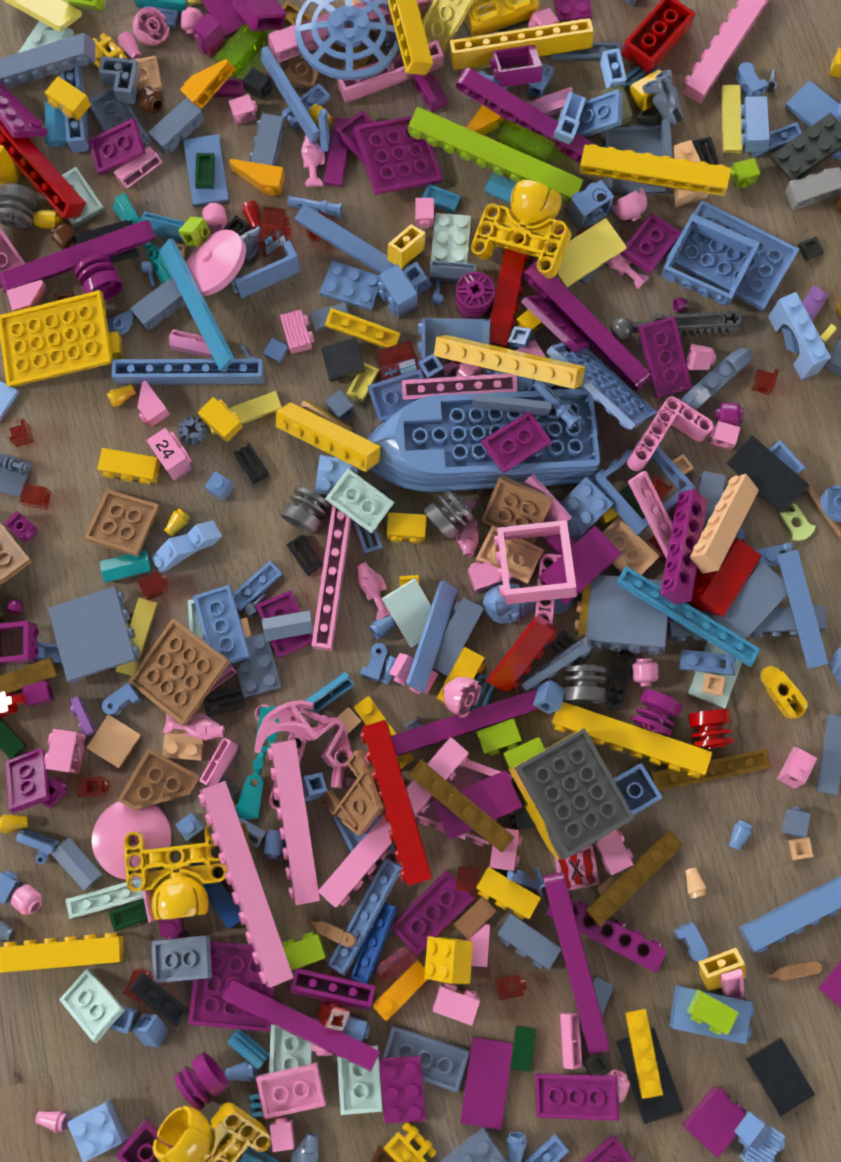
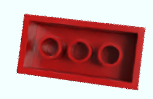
M661 0L625 40L621 55L636 66H639L641 70L646 71L649 75L689 30L696 13L678 0Z

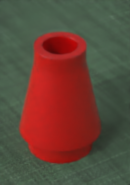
M254 200L245 202L242 205V212L251 228L255 229L257 226L261 228L259 204Z

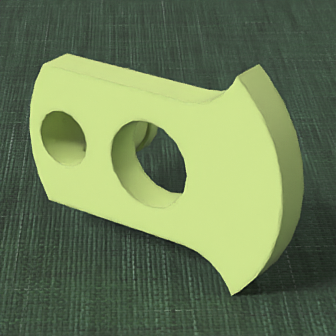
M793 504L790 507L792 512L779 513L792 534V541L805 540L814 532L816 525H811L807 521L797 504ZM792 518H799L801 526H793L791 523Z

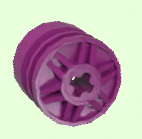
M105 254L90 256L81 261L75 268L74 273L80 285L83 286L82 289L85 294L100 290L103 292L105 302L117 296L123 289V283L115 271V267L109 256Z
M481 272L467 273L460 278L456 286L455 305L462 317L466 319H484L490 314L495 291L493 281Z
M645 689L639 702L646 709L636 708L635 712L638 715H633L631 721L642 729L670 737L672 732L668 728H674L675 724L668 717L678 718L683 705L665 694Z
M204 1051L191 1061L193 1069L185 1066L182 1069L183 1072L179 1071L174 1075L175 1083L184 1099L199 1111L205 1107V1103L209 1104L212 1101L210 1093L218 1097L229 1087V1082L222 1069Z

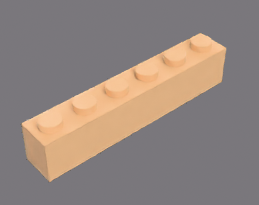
M747 474L734 476L729 480L721 499L715 506L712 516L701 533L700 539L694 546L690 558L703 574L719 570L759 491Z

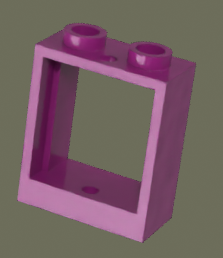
M535 44L493 50V58H490V68L493 70L494 81L497 80L500 87L542 82V64ZM529 64V66L501 70L502 67Z
M30 621L0 623V665L37 662L39 654L37 646L39 629L36 623ZM24 629L23 655L1 657V632L3 630Z

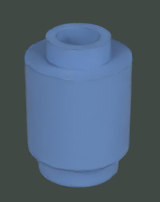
M268 829V834L265 836L264 854H268L267 858L279 859V855H283L282 848L285 846V840H281L279 830Z

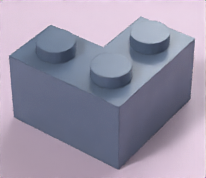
M102 56L99 75L103 84L114 86L113 91L119 103L136 104L141 78V70L137 60Z

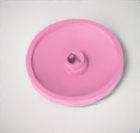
M221 230L209 235L200 247H196L192 251L186 264L202 296H209L222 290L235 278L245 259V242L236 232Z
M116 802L101 814L93 830L92 847L98 863L109 874L117 878L126 879L124 837L129 832H141L145 836L146 850L172 847L173 832L170 821L165 813L156 805L133 810L121 802ZM133 835L130 839V843L134 847L139 843V838L136 835ZM136 855L132 858V864L138 867L141 860ZM160 867L151 868L149 871L158 870Z

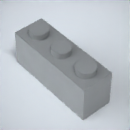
M830 167L821 173H812L804 179H795L789 182L784 194L792 211L841 195L840 168L832 169Z

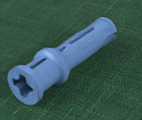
M291 195L288 197V207L301 209L303 204L325 217L326 215L333 216L338 220L342 217L343 203L334 204L329 203L328 200L319 202Z
M537 380L532 387L547 402L552 403L551 406L556 411V416L558 418L561 417L568 424L569 429L574 428L581 421L582 417L571 409V405L564 403L545 382Z

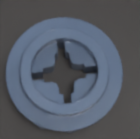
M192 415L191 417L184 418L179 423L177 431L180 439L185 444L197 445L207 437L208 427L200 417ZM196 425L195 429L198 431V433L192 432L190 434V431L187 429V427L193 428Z

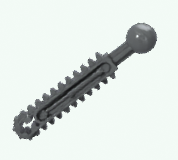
M728 310L727 313L723 311L716 313V311H713L712 314H709L708 311L705 314L701 312L694 314L691 312L690 315L686 313L679 315L677 313L675 316L679 335L684 334L685 337L688 334L692 336L699 334L701 336L703 333H706V335L710 333L716 335L718 332L721 335L724 332H728V334L737 333L744 324L743 315H740L736 310ZM655 313L654 317H650L649 321L632 322L628 317L621 316L612 322L610 330L616 339L625 340L633 333H639L637 326L672 317V314L665 316L663 313L659 316L658 313Z

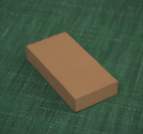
M481 897L454 923V926L468 940L496 910L484 897Z

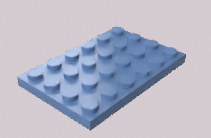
M701 200L693 214L760 243L734 297L764 311L799 249ZM691 230L673 265L729 293L748 255ZM676 243L674 244L673 248L671 249V251L669 252L668 256L666 257V262H667V260H668V258H669L671 252L673 251V249H674Z
M564 343L551 346L547 350L550 359L585 366L583 383L580 387L588 390L596 402L602 403L610 415L616 416L624 428L632 430L652 419L657 414L644 399L588 348L574 353Z

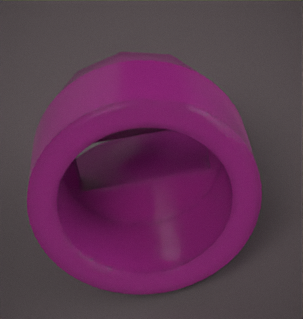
M682 297L674 298V312L685 311L688 306H685L688 301Z
M11 599L7 604L6 611L21 614L23 604L18 599Z

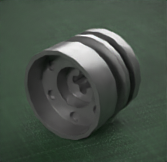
M4 183L0 185V224L13 229H30L33 224V211H35L37 206V194L31 189L18 184Z
M296 486L293 490L294 494L289 497L295 505L285 504L280 516L296 528L310 534H316L321 521L315 515L325 517L326 512L324 510L330 508V503L316 492Z
M447 489L445 493L449 499L446 500L440 495L439 499L443 505L439 506L432 502L424 509V512L450 540L459 532L455 523L459 522L466 526L467 523L462 517L466 516L470 521L474 517L467 504L457 494Z
M578 664L565 668V674L573 675L564 678V681L573 683V686L565 688V702L575 704H600L606 702V689L597 686V684L606 682L605 677H600V675L606 674V668L591 664Z

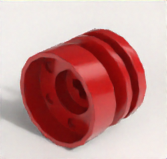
M729 709L708 710L688 714L689 727L699 728V732L692 734L691 738H700L701 740L693 742V746L702 749H715L734 743V738L724 737L725 734L733 733L731 729H723V725L731 722Z

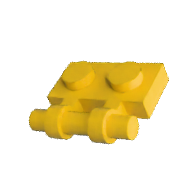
M102 33L100 35L102 39L100 42L93 38L95 41V62L93 64L98 70L102 56L127 59L121 47L115 45L111 36ZM110 48L112 51L108 53L105 49Z
M405 1122L402 1126L407 1132L405 1137L397 1132L383 1148L395 1162H427L423 1158L425 1153L431 1158L437 1153L432 1147V1143L428 1139L425 1140L419 1134V1129L415 1125L412 1126L409 1122ZM412 1139L420 1146L418 1151L409 1143Z

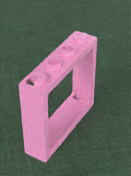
M567 520L497 528L498 535L494 536L495 547L500 549V552H496L497 564L501 563L502 567L498 569L499 580H503V585L500 586L501 597L505 596V604L576 597V582ZM560 534L566 583L510 589L505 540Z

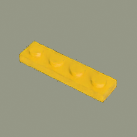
M330 308L325 322V327L391 351H395L400 337V332L334 308Z
M370 696L353 707L365 725L386 720ZM388 723L391 736H392V735H395L396 732L393 730V728L391 727V725ZM410 752L398 756L401 769L415 760Z
M646 1009L625 1012L641 1098L661 1096L663 1093Z

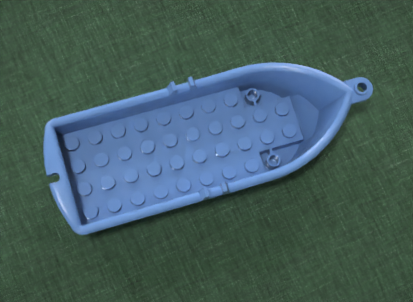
M584 389L553 390L564 403H569L571 409L582 417L581 421L574 428L569 429L568 424L561 417L558 418L556 416V411L552 406L549 416L532 414L552 442L549 446L502 474L482 446L481 441L525 413L472 408L474 394L546 401L539 392L517 391L423 397L398 410L367 438L372 443L381 446L379 463L370 468V470L394 485L422 492H444L447 489L450 491L476 489L478 493H481L482 489H492L493 492L500 475L522 484L534 474L544 486L579 484L586 476L595 481V475L600 470L602 446L601 442L598 441L601 435L595 414L594 400L591 397L592 394Z

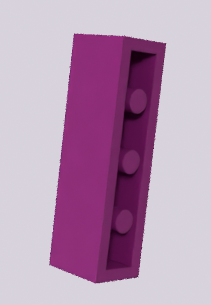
M295 968L290 988V994L366 1011L371 1009L375 986L297 968Z

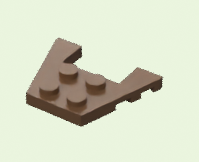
M359 749L355 750L347 761L357 780L341 802L332 789L327 790L318 801L322 807L325 806L329 809V813L333 816L337 815L342 819V823L358 836L365 834L384 808L364 754Z

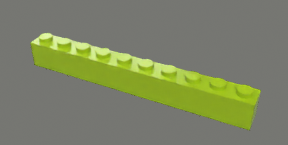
M418 106L409 123L408 133L413 138H421L426 140L431 146L442 147L447 153H455L460 155L463 160L476 162L481 168L487 167L492 169L495 174L510 177V180L513 182L531 180L544 184L548 187L547 197L549 191L554 189L562 196L563 204H570L571 197L579 192L583 183V179Z

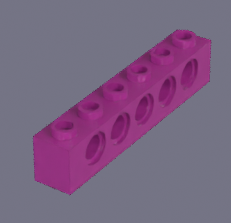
M695 489L678 493L660 595L675 605L691 601L697 566L690 556L703 532L708 499Z
M581 900L579 903L572 901L580 933L657 973L667 950L662 948L664 944L654 939L651 942L644 939L645 934L636 929L633 932L625 929L627 925L617 919L615 922L607 919L599 927L594 921L592 925L585 926L583 918L588 915L585 910L590 905ZM549 904L545 914L553 918L551 906ZM606 924L611 927V933L608 936H604L601 932L602 927ZM623 934L629 936V943L625 946L620 944V937ZM641 944L647 946V953L645 955L638 953V947Z

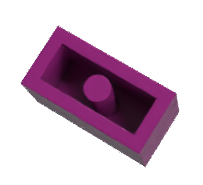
M206 13L193 27L199 52L212 59L226 44L221 24Z

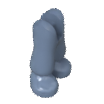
M664 70L655 76L656 80L644 84L642 89L646 94L655 95L653 103L662 118L670 120L671 129L676 125V121L680 122L684 119V115L679 104L676 86L672 83L671 70Z

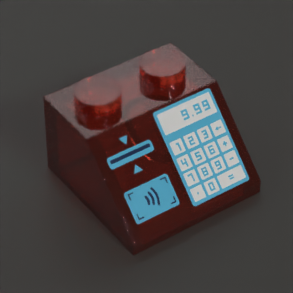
M263 208L258 239L263 257H267L283 246V243L287 242L288 236H291L292 225H289L290 217L287 216L286 209Z
M411 340L375 351L376 361L383 381L419 369Z

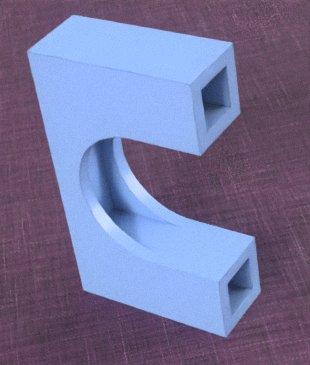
M797 292L779 299L768 318L776 333L787 326L793 331L799 345V357L793 366L800 379L804 380L818 374L831 356Z

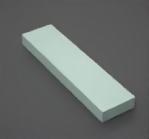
M141 878L133 880L134 886L139 888L142 882ZM125 882L65 900L69 918L73 919L144 899L143 891H131Z

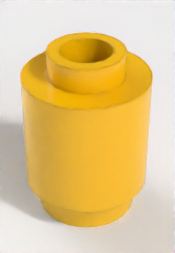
M315 104L309 109L308 113L319 129L318 114L324 108ZM328 113L329 130H330V129L332 128V126H333V120H334V119H333V117Z
M39 210V212L34 213V224L40 229H53L58 223L63 224V218L57 211Z

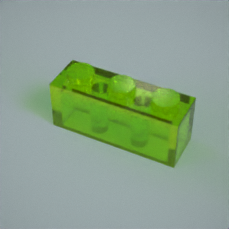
M245 23L239 27L233 38L227 41L226 46L218 51L214 58L216 63L227 59L236 68L230 75V78H236L266 43L264 31H252L248 24Z
M509 120L506 121L497 137V142L545 163L549 162L554 153L555 142Z

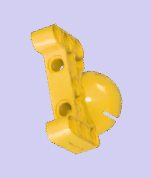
M531 180L518 181L511 193V209L494 203L486 206L471 244L472 252L479 259L487 260L491 257L495 246L538 257L537 269L545 278H554L559 271L572 235L570 229L563 221L554 220L561 209L562 196L554 189H551L548 198H546L548 193L546 185ZM564 229V232L558 235V232ZM524 238L523 242L518 244L519 240ZM557 247V250L551 253L552 249ZM547 265H551L548 270H544Z
M207 825L205 829L206 843L146 850V839L141 832H129L125 835L124 855L127 887L135 892L155 890L152 898V912L155 920L207 914L209 898L203 885L224 881L226 879L225 873H227L226 866L222 865L219 858L214 857L212 854V850L215 847L211 835L212 825ZM133 835L139 838V843L135 847L130 843ZM175 851L181 853V860L179 862H175L172 859V854ZM136 855L141 860L138 867L132 864V858ZM197 862H204V864H206V865L190 866L191 863H197ZM154 867H164V868H165V869H163V870L149 871V870H151V868H154ZM216 867H221L224 870L223 877L217 878L214 875ZM136 876L142 879V885L139 888L133 884Z
M233 1103L223 1104L210 1120L211 1124H209L206 1117L199 1110L190 1106H183L175 1109L164 1120L157 1132L159 1139L154 1141L153 1151L159 1162H236L248 1146L259 1152L267 1150L271 1145V1137L262 1123ZM160 1140H162L164 1143H166V1144L172 1146L173 1148H170V1147L166 1146V1145L163 1144Z

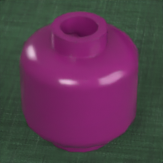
M723 402L721 407L716 409V420L737 427L739 423H743L744 408H741L739 403Z

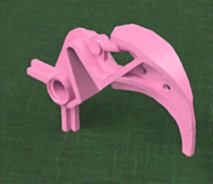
M302 700L288 702L271 710L262 720L254 752L261 753L265 739L275 732H292L308 741H313L334 726L335 730L321 757L328 766L333 768L330 787L342 789L344 771L350 768L347 761L353 754L343 721L336 717L328 718L326 715H318L312 711L305 710L304 708L314 709V703ZM301 713L318 721L317 727H310ZM339 753L343 755L342 763L337 759ZM365 757V760H366V762H367V765H370V763L368 762L367 757Z

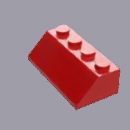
M734 538L718 571L703 574L699 570L696 574L692 598L689 602L690 606L725 617L762 558L761 554L739 538Z
M536 616L486 682L506 692H509L511 688L515 690L522 682L519 679L522 674L527 675L533 668L532 661L535 658L539 660L545 652L542 649L545 644L548 643L550 645L556 638L555 632L557 628L542 616Z

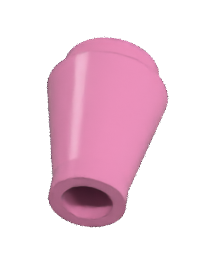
M129 31L118 36V44L132 60L140 58L141 53L134 35L130 34Z
M39 1111L35 1119L36 1124L56 1133L64 1132L68 1125L67 1122H69V1116L64 1111Z

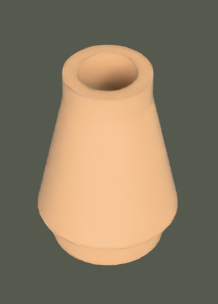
M697 868L685 870L688 895L691 896V899L706 896L707 888Z

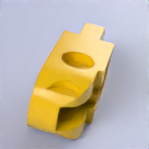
M765 667L760 673V680L778 709L786 718L797 719L801 717L808 706L805 697L778 667ZM779 686H782V687L785 688V690H786L785 696H783V695H781V694L779 693V691H778ZM791 704H794V705H795V707H796L795 711H794L793 708L790 706Z

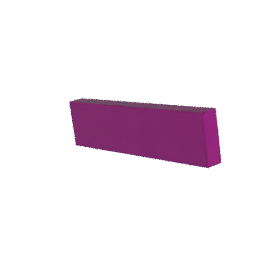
M335 117L324 177V185L342 188L349 147L336 135V130L350 119Z

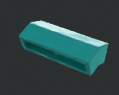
M147 550L141 551L138 557L127 554L100 561L104 583L152 571L150 556Z

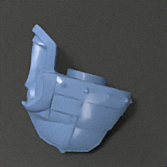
M500 583L499 585L492 586L485 593L482 604L485 616L491 619L492 622L500 624L519 622V617L526 616L532 611L534 602L505 604V596L501 597L500 586L503 584ZM509 583L510 589L519 588V585Z

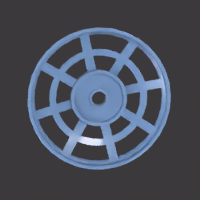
M307 0L303 4L296 19V43L303 58L320 73L340 80H361L380 73L396 58L400 50L397 38L387 56L379 49L384 42L386 31L396 34L394 26L386 24L385 17L379 9V6L383 4L389 8L387 0H375L373 2L370 0H358L367 4L363 9L352 6V0H345V6L337 9L330 5V3L337 0ZM312 2L319 7L313 14L312 22L301 25V19L306 8ZM323 9L330 13L328 21L317 22L319 14ZM374 10L381 23L370 22L367 14ZM350 24L353 26V28L347 29L344 26ZM327 28L329 38L323 42L319 37L317 29ZM370 29L381 30L379 38L375 43L369 38ZM312 30L313 38L319 46V49L313 56L304 45L301 32ZM336 43L339 46L346 47V53L337 52L330 47ZM363 43L368 47L365 51L353 53V47L360 46ZM324 53L334 58L346 60V71L331 68L318 60ZM374 53L380 61L372 67L353 71V60L362 59Z

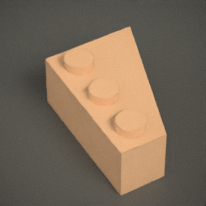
M691 140L674 145L672 150L673 159H688L692 162H701ZM674 188V206L678 208L706 198L709 194Z

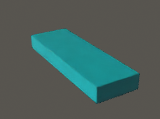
M134 0L136 7L144 8V6L171 9L179 11L180 14L188 8L186 0Z

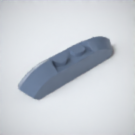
M738 348L733 351L680 401L698 411L752 361L751 349Z

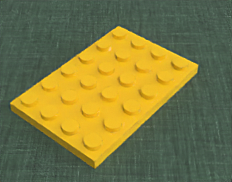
M100 290L0 315V341L8 387L21 386L112 364L113 358L103 292Z

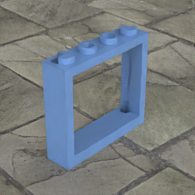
M692 213L663 268L661 276L669 282L680 284L684 289L698 292L702 297H709L720 305L729 306L760 243ZM691 230L748 255L729 293L672 268Z
M657 446L651 459L680 490L663 503L666 512L676 506L678 493L695 489L696 487L663 450ZM628 449L622 454V459L612 461L606 471L604 469L600 470L595 475L596 479L594 482L614 502L611 507L638 536L650 526L646 517L642 519L607 480L608 477L627 464L630 455L634 451Z

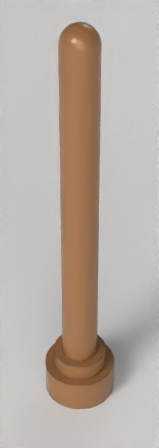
M804 470L799 476L810 484V487L806 490L841 541L840 525L838 522L828 518L823 512L820 502L821 498L805 476Z

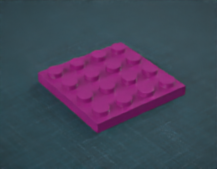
M413 115L354 126L353 131L374 196L440 183L443 180L433 146L429 145L426 140L413 138L408 133V126Z
M210 941L212 978L193 980L188 1025L270 1032V1023L222 1000L231 980L274 1000L275 986L270 988L266 984H262L259 972H261L260 965L255 963L252 952H255L253 945Z

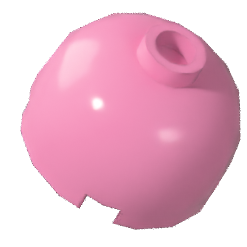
M154 7L142 8L133 19V33L144 45H158L168 37L169 26L167 27L165 22L167 19Z
M643 188L639 189L640 193L636 190L618 199L617 205L612 203V212L618 219L623 221L631 219V222H634L642 217L641 213L647 207V197Z
M457 677L450 683H447L443 691L447 709L461 718L471 713L469 708L471 705L476 706L480 697L481 686L477 684L479 682L469 677Z

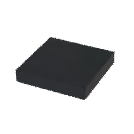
M356 337L321 348L330 383L366 372Z

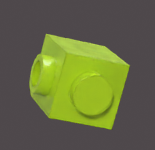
M755 158L733 164L730 180L734 182L735 188L741 186L748 187L756 183L760 171Z
M190 217L178 231L186 246L200 247L211 234L205 219Z

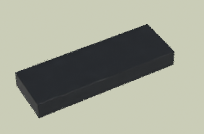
M143 972L140 973L129 988L132 993L175 1027L178 1026L189 1011L187 1007Z

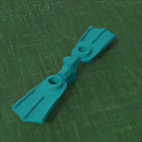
M126 193L116 196L112 209L122 221L128 220L129 225H132L133 222L134 224L141 222ZM152 241L144 244V247L148 250L147 256L163 284L172 275L160 253V248L156 245H151Z
M274 705L260 708L257 734L263 718L276 708ZM278 732L266 738L268 745H262L261 753H257V757L252 763L254 767L253 773L255 774H251L246 778L235 808L236 813L244 820L259 817L264 784L263 778L260 775L266 763L267 748H271L270 743L275 742ZM252 779L258 781L257 786L252 785Z

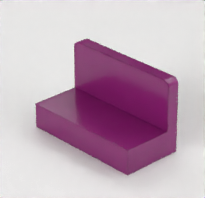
M433 74L425 78L422 75H414V86L431 113L449 104V99Z

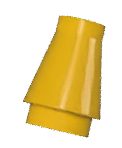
M130 384L109 390L106 396L112 407H119L136 393Z
M180 508L177 511L174 510L164 531L173 537L189 523L188 520L191 517Z
M3 814L0 817V833L4 832V834L28 827L27 815Z

